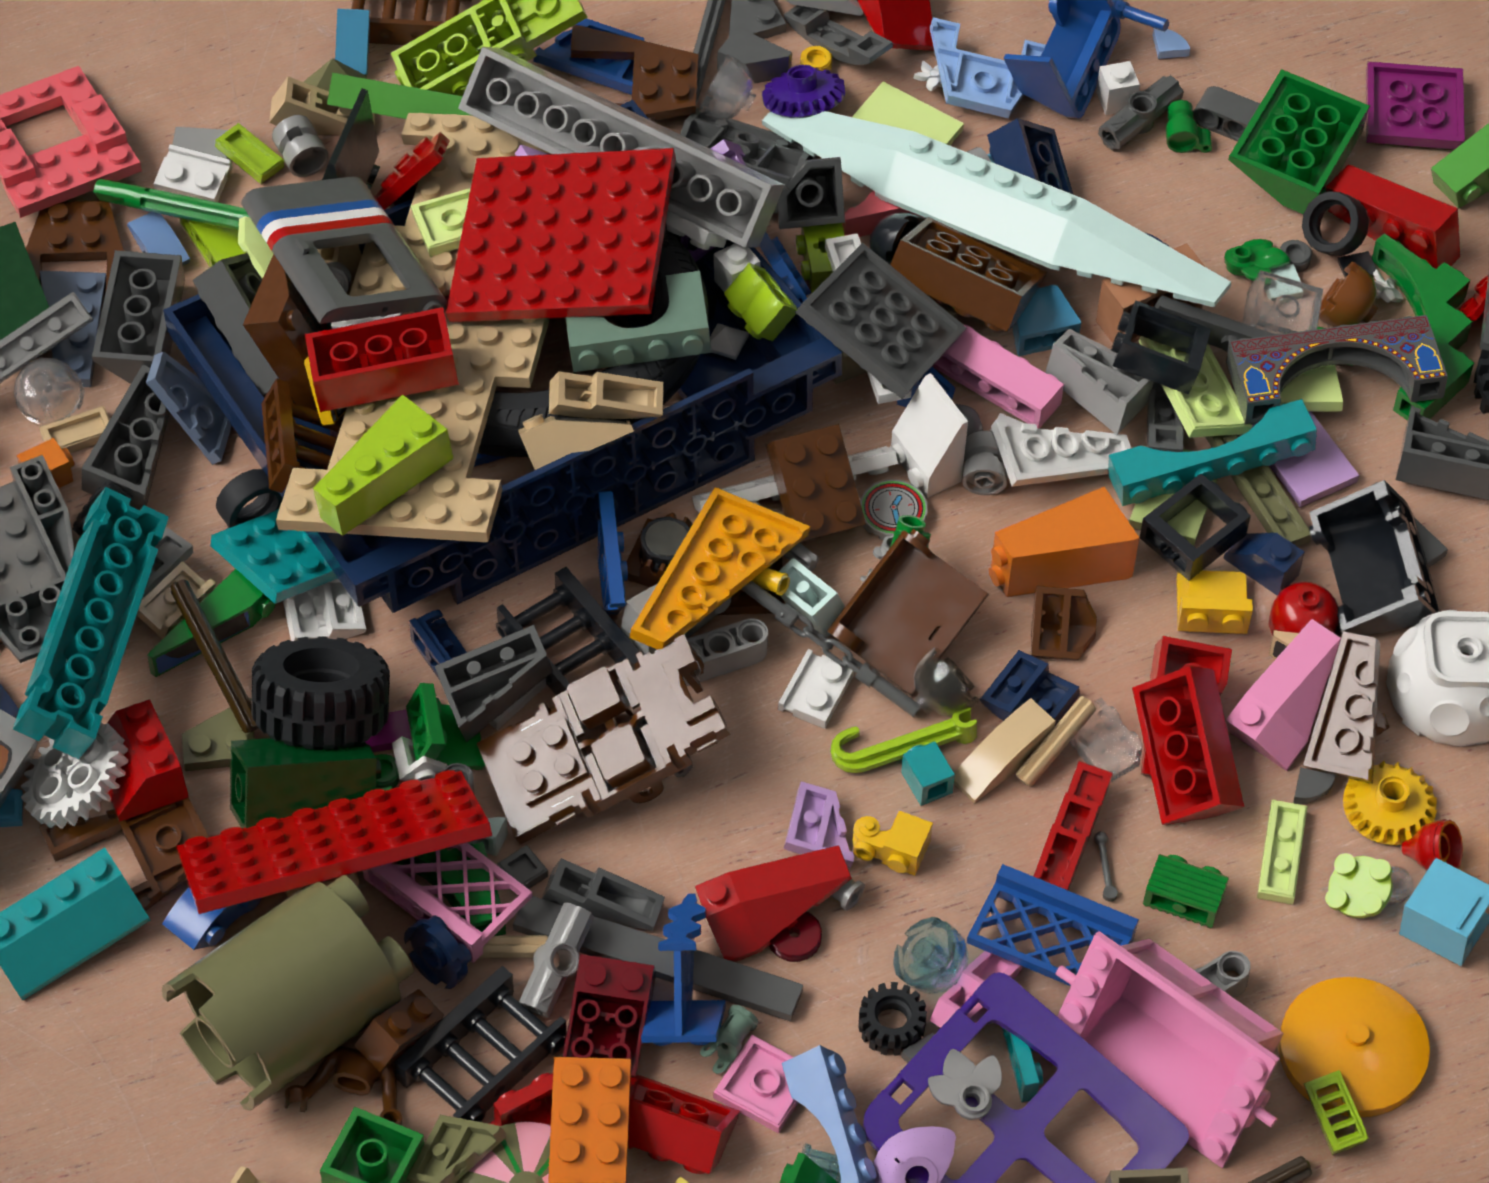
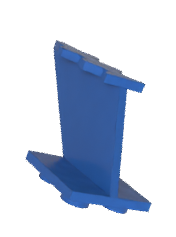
M696 893L687 894L682 904L669 908L668 917L673 922L663 927V936L668 939L658 943L659 951H674V1001L651 1002L641 1035L642 1043H653L658 1046L690 1042L693 1045H706L710 1042H717L726 1009V1000H692L694 950L697 949L695 937L701 935L702 932L701 925L696 922L706 918V908L697 903Z

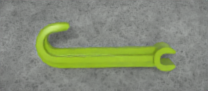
M960 707L955 710L951 719L856 752L848 753L842 749V746L860 735L858 727H851L838 733L832 740L830 748L832 761L845 772L860 773L903 759V754L916 745H927L935 741L940 746L955 740L962 744H968L977 738V720H971L970 707Z

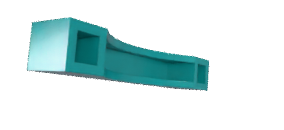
M1300 399L1270 408L1264 417L1248 432L1231 442L1215 448L1191 452H1172L1137 446L1110 454L1108 476L1122 506L1133 503L1138 504L1160 495L1174 494L1199 474L1213 481L1229 475H1239L1246 470L1263 465L1269 466L1290 457L1304 456L1316 449L1317 428L1303 400Z

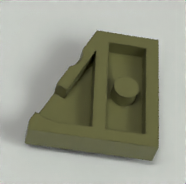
M230 707L182 733L185 771L231 767V741L255 739V732L244 733Z
M440 1115L407 1179L410 1183H456L505 1139L506 1133L498 1125Z

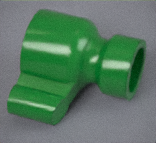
M1177 100L1170 103L1167 108L1169 121L1166 125L1168 148L1178 153H1185L1194 149H1199L1203 153L1210 152L1212 150L1211 132L1206 128L1197 126L1196 121L1193 119L1192 104L1186 100Z

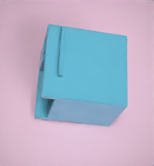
M1435 858L1404 905L1399 934L1462 966L1489 924V914L1485 913L1489 906V884Z

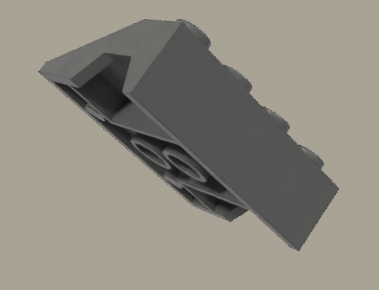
M696 108V114H691L685 120L680 135L709 149L723 139L740 145L745 154L742 159L747 167L784 185L790 181L807 160L813 159L811 155L803 151V146L796 141L790 143L772 131ZM777 205L775 207L773 214L778 213Z

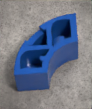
M188 888L172 907L162 925L193 950L214 946L223 938L226 929L240 916L255 909L262 898L198 914L191 890Z

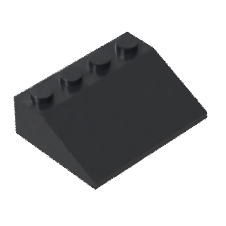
M361 88L322 180L359 177L363 179L371 190V184H374L380 166L375 164L379 154V147L368 90Z

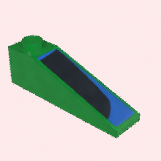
M237 569L200 603L220 644L253 627L262 618L268 617L276 606ZM185 619L147 654L150 673L153 676L158 677L202 654Z

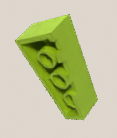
M402 394L313 488L320 518L343 536L454 459L448 429Z

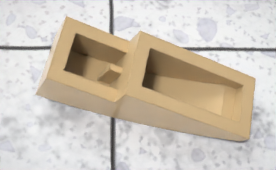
M559 371L550 380L549 414L601 419L661 417L663 415V382L596 372L593 376Z
M1030 698L997 726L954 772V785L974 804L1019 770L1027 760L1028 755L1035 751L1052 731L1056 721Z

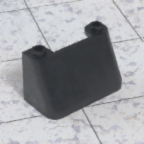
M1385 480L1309 512L1313 524L1309 526L1311 537L1316 545L1321 544L1329 552L1343 603L1338 606L1337 613L1339 619L1337 629L1340 634H1343V631L1367 636L1410 628L1418 624L1422 618L1441 612L1413 513L1405 499Z

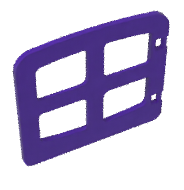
M1000 972L990 975L977 988L962 1007L949 1018L898 1073L893 1081L870 1103L864 1114L862 1126L866 1134V1140L878 1152L889 1138L903 1131L899 1126V1119L929 1087L928 1078L943 1075V1064L949 1051L955 1049L961 1053L986 1025L995 1023L1021 1039L1055 1065L1057 1072L1022 1109H1012L995 1094H992L991 1108L987 1115L979 1120L993 1132V1142L959 1179L952 1180L945 1174L940 1183H996L1017 1160H1026L1052 1183H1097L1051 1144L1044 1134L1046 1126L1080 1090H1084L1137 1143V1154L1122 1170L1164 1169L1180 1153L1189 1140L1188 1130L1181 1121L1014 979ZM979 1002L988 1011L975 1023L967 1014ZM904 1083L913 1092L900 1105L891 1096ZM969 1097L965 1099L970 1107H977L979 1105L975 1098ZM914 1166L906 1173L905 1180L907 1183H927L929 1172L923 1166Z

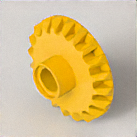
M1383 760L1380 764L1374 765L1373 784L1349 779L1343 794V808L1350 824L1364 837L1381 844L1402 845L1404 841L1413 837L1422 826L1434 822L1437 813V798L1434 797L1433 786L1425 782L1424 775H1417L1413 767L1408 769L1401 767L1399 761L1391 765L1386 764ZM1386 796L1393 797V798H1395V799H1397V800H1391V799L1387 798Z

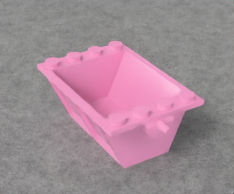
M1098 931L1094 935L1076 975L1062 965L1057 969L1055 974L1071 985L1057 1017L1181 1121L1189 1133L1187 1144L1219 1167L1223 1168L1226 1165L1244 1128L1250 1127L1257 1118L1270 1128L1275 1124L1277 1118L1264 1109L1271 1096V1092L1265 1089V1086L1280 1059L1273 1053L1284 1033L1150 939L1120 946Z

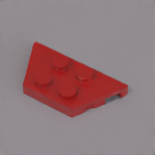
M441 131L431 140L427 137L423 138L413 149L415 154L410 156L406 153L395 164L394 168L397 171L391 172L380 184L382 188L374 197L384 210L443 160L444 157L442 155L446 152L450 140Z

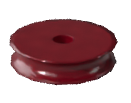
M806 911L797 918V924L790 929L786 927L770 940L771 944L769 947L777 957L789 962H800L809 959L817 953L821 945L822 928L818 919L810 912ZM797 933L799 936L792 937L790 934Z

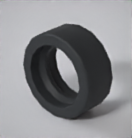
M1330 191L1318 195L1308 204L1302 221L1304 238L1310 246L1322 253L1333 256H1344L1354 252L1362 245L1368 233L1369 225L1367 211L1359 200L1341 192ZM1342 205L1349 210L1351 218L1350 228L1346 236L1339 242L1329 243L1322 238L1320 231L1321 219L1331 206Z
M252 469L233 478L221 490L217 497L216 509L227 526L231 528L280 509L283 498L279 492L269 489L268 476L263 469ZM258 496L252 503L243 507L247 502Z

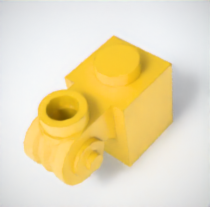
M898 811L891 829L880 831V824L877 819L870 816L861 817L855 822L853 828V853L856 857L865 861H870L873 857L882 860L881 864L887 865L895 872H906L916 876L931 842L933 822Z

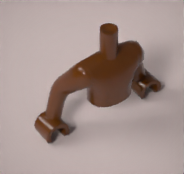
M340 1046L325 1057L315 1074L304 1086L292 1085L285 1090L284 1107L288 1108L292 1102H299L300 1112H305L307 1110V1101L328 1082L334 1072L333 1084L335 1087L357 1095L369 1094L373 1084L381 1080L383 1111L380 1117L402 1126V1114L397 1110V1086L394 1065L392 1064L382 1072H379L358 1049Z

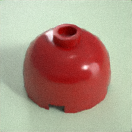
M1305 581L1293 583L1281 590L1271 605L1268 625L1272 636L1274 630L1300 633L1311 619L1336 634L1339 623L1337 615L1338 604L1333 595L1325 587L1317 583Z

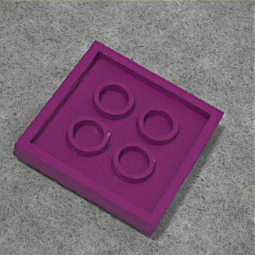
M1367 62L1366 104L1370 107L1366 119V143L1456 149L1465 142L1462 68Z

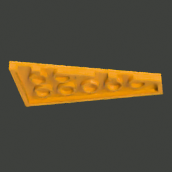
M714 487L632 626L629 638L657 650L663 649L671 642H675V638L689 631L809 535L811 526Z

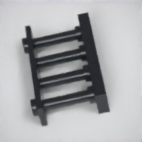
M566 566L555 572L553 594L515 617L512 616L503 604L497 607L498 623H496V629L501 638L522 630L525 626L560 605L563 607L567 606L572 611L574 617L540 637L545 650L580 629L583 631L588 630L594 637L593 642L555 665L549 659L553 672L546 677V684L555 695L567 690V686L570 684L564 675L600 653L604 655L608 653L615 661V664L626 658L633 664L638 662L636 653L639 650Z
M502 965L394 1062L396 1079L406 1088L415 1081L419 1082L422 1080L456 1110L453 1117L482 1122L486 1112L501 1095L510 1091L549 1054L554 1055L562 1049L567 1034L566 1020L560 1016L553 1024L547 1027L533 1013L513 997V974ZM496 1008H504L537 1038L521 1051L487 1022L486 1018ZM469 1032H477L510 1061L496 1076L459 1045L460 1040ZM442 1056H450L483 1085L469 1100L465 1099L432 1069L433 1065Z

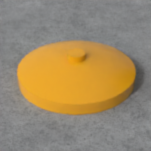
M1338 977L1321 981L1310 986L1295 998L1287 1009L1282 1021L1280 1031L1284 1034L1278 1044V1050L1283 1070L1297 1091L1309 1101L1304 1083L1338 1070L1341 1072L1360 1117L1382 1115L1398 1108L1413 1096L1422 1083L1430 1057V1044L1426 1027L1415 1008L1403 996L1381 983L1358 977ZM1333 1084L1316 1092L1318 1097H1322L1338 1091L1336 1084ZM1339 1098L1322 1106L1327 1111L1344 1103L1342 1098ZM1344 1112V1113H1342V1114H1339V1115H1342V1116H1348V1117H1349V1115H1348L1347 1112Z

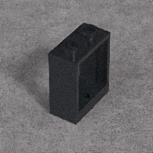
M1135 300L1130 313L1124 311L1119 321L1117 330L1122 331V333L1117 332L1111 347V351L1116 353L1112 366L1189 395L1201 369L1211 328ZM1133 333L1185 352L1184 361L1131 342Z
M1199 474L1143 518L1140 539L1190 581L1247 535L1251 515L1248 514L1243 505L1235 503L1228 497L1217 483ZM1196 499L1227 524L1198 548L1194 547L1167 523Z

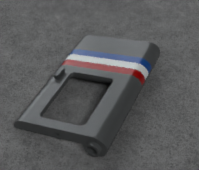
M344 177L252 189L243 197L241 205L319 324L375 316L384 317L390 314L412 311L416 313L441 307L444 308L445 313L447 309L445 297L363 179L359 177ZM374 242L406 290L349 296L317 249Z

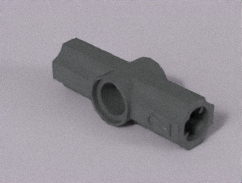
M1171 75L1168 77L1163 76L1145 91L1133 93L1129 97L1128 105L1099 127L1098 135L1103 140V144L1111 150L1115 148L1120 149L1137 134L1149 132L1153 128L1154 121L1167 111L1169 104L1183 98L1184 91L1180 87L1179 81Z

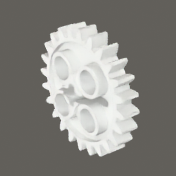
M101 722L96 739L80 759H77L53 748L54 740L49 738L50 746L38 749L41 753L40 758L31 759L30 763L34 765V768L24 773L29 781L21 785V788L26 791L21 796V799L27 803L24 806L25 809L41 824L45 823L49 828L56 824L60 829H63L67 821L72 826H75L79 816L88 820L89 811L92 808L98 812L101 810L99 802L102 799L106 801L111 800V796L108 794L110 789H118L120 787L115 780L126 774L120 768L128 763V759L124 756L128 751V748L123 745L125 740L109 724L104 725Z

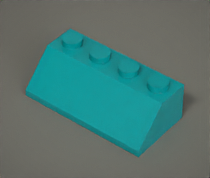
M105 847L0 912V966L22 1001L151 921Z

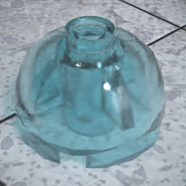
M937 917L922 919L911 926L905 932L908 938L904 942L903 947L897 945L894 951L893 966L896 975L908 986L919 992L937 994L949 990L958 983L962 972L968 966L969 953L965 939L952 925Z

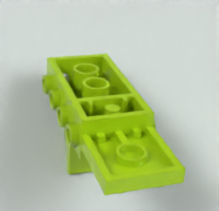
M483 0L392 52L391 55L397 67L395 75L403 86L463 96L482 47H497L525 61H529L537 56L534 50L535 47L583 21L588 16L580 0Z

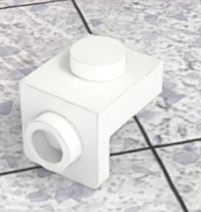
M401 736L392 743L395 764L400 780L424 781L435 778L436 774L442 772L448 766L426 756L416 761L411 739Z

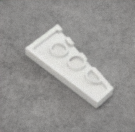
M995 420L991 426L1012 487L1108 474L1109 455L1131 448L1128 437L1124 434L1116 435L1115 433L1086 430L1084 433L1070 432L1068 428L1055 427L1053 430L1039 429L1035 424L1023 423L1021 426L1007 425V421Z

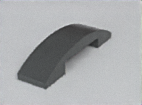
M796 5L784 14L785 21L811 45L826 48L830 51L832 58L853 65L870 64L893 48L892 41L872 31L861 36L830 20L828 10Z
M1154 382L1147 405V447L1163 451L1183 452L1182 423L1162 385Z

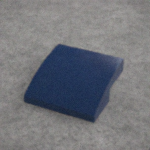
M1018 650L980 699L987 709L1004 721L1021 705L1032 698L1056 721V726L1080 696L1079 686L1049 673L1048 663Z

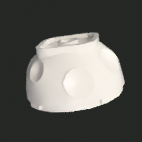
M1457 610L1437 612L1422 618L1418 624L1407 630L1396 643L1389 660L1386 685L1395 711L1403 719L1402 723L1418 736L1421 734L1434 742L1459 747L1489 742V612Z

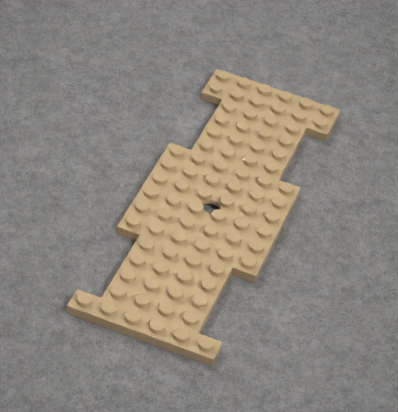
M408 113L401 134L404 145H417L425 137L431 140L440 131L450 140L446 152L442 155L444 157L443 160L419 180L411 205L471 188L477 158L515 156V152L520 145L551 154L472 115ZM410 207L405 226L395 227L443 296H448L450 294L458 249L430 257ZM366 243L349 296L406 290L375 243ZM412 311V312H404V313H402V315L410 314V313H414V312H413V311ZM445 311L459 385L405 395V397L448 429L454 459L346 534L488 542L502 493L501 480L471 478L496 387L531 388L550 318L449 322ZM399 397L347 407L328 469H292L276 518L278 530L338 533L320 518L313 488Z

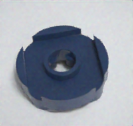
M433 915L429 919H420L405 931V944L411 941L413 951L409 953V957L417 970L429 982L437 985L442 981L447 984L444 989H452L466 978L468 973L467 964L472 961V955L464 944L456 941L440 917Z

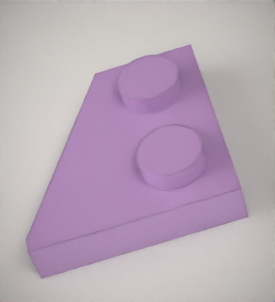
M801 781L783 849L804 854L839 845L847 867L851 868L854 862L853 851H849L845 837L847 829L844 819L839 814L840 805L836 791Z

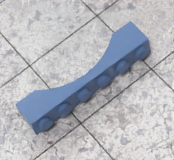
M819 1045L783 1062L782 1067L791 1098L804 1105L820 1121L831 1139L838 1159L841 1183H875L874 1179L877 1177L876 1169L867 1156L864 1146L866 1134L856 1118L854 1111L856 1100L851 1090L847 1087L844 1076L846 1074V1065L842 1057L838 1053Z

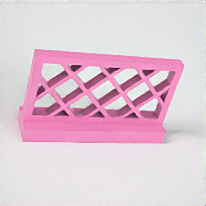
M468 843L448 847H456L460 850L463 861L441 862L440 850H437L436 863L415 864L414 857H411L410 864L393 865L389 863L363 870L366 881L415 919H429L433 915L440 917L456 941L464 944L469 949L472 955V963L483 954V946L532 898V891ZM483 868L490 873V882L468 883L467 869ZM463 870L464 883L442 885L441 871ZM437 871L438 885L421 886L415 881V873ZM511 889L519 895L512 903L495 904V890ZM491 890V905L469 906V892ZM464 892L465 906L448 907L443 903L442 894ZM492 913V923L483 932L470 924V915Z

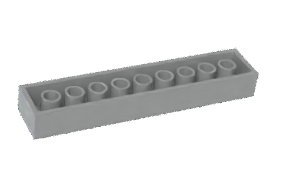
M482 47L458 109L551 154L674 148L676 162L668 211L745 248L759 247L785 186L764 174L497 47Z

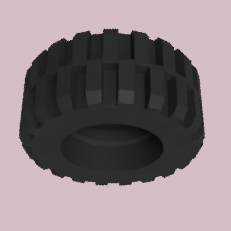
M318 636V638L312 639L301 637L296 641H283L279 646L273 645L267 648L254 662L252 667V718L258 728L264 734L267 733L271 739L275 741L282 740L286 745L293 747L295 745L303 746L305 749L324 747L325 750L334 749L336 746L350 747L355 742L363 743L369 740L371 736L377 735L389 718L390 670L383 657L379 656L377 651L372 648L367 649L364 644L356 641L352 643L348 642L347 639L338 637L337 639H328V636Z

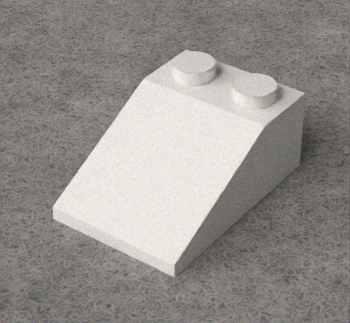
M931 373L924 377L892 430L891 446L889 447L896 451L898 465L901 464L906 470L910 483L919 488L926 498L938 494L962 481L968 428L967 419Z

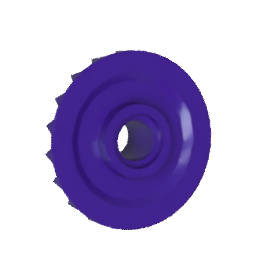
M798 65L790 68L787 73H782L781 77L772 78L771 82L765 85V90L762 91L764 106L775 114L788 117H806L828 111L837 106L846 94L844 80L840 79L838 74H831L830 70L820 71L819 68H814L810 65Z

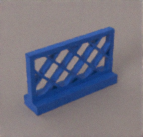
M1002 864L997 874L996 882L967 936L966 943L1071 986L1055 974L1058 967L1051 965L1048 957L1065 953L1070 963V966L1065 968L1076 975L1082 962H1077L1072 950L1090 946L1094 935L1098 931L1120 946L1130 944L1134 940L1139 919ZM999 897L1013 903L1016 910L999 914L995 902ZM1035 913L1048 918L1050 924L1033 928L1028 915ZM1021 918L1026 930L1009 935L1004 922ZM997 925L1002 937L990 940L980 936L979 933L982 928ZM1068 927L1077 929L1082 932L1084 938L1067 942L1062 929ZM1055 932L1060 945L1043 949L1038 936ZM1031 939L1036 951L1028 954L1021 953L1016 950L1014 943Z

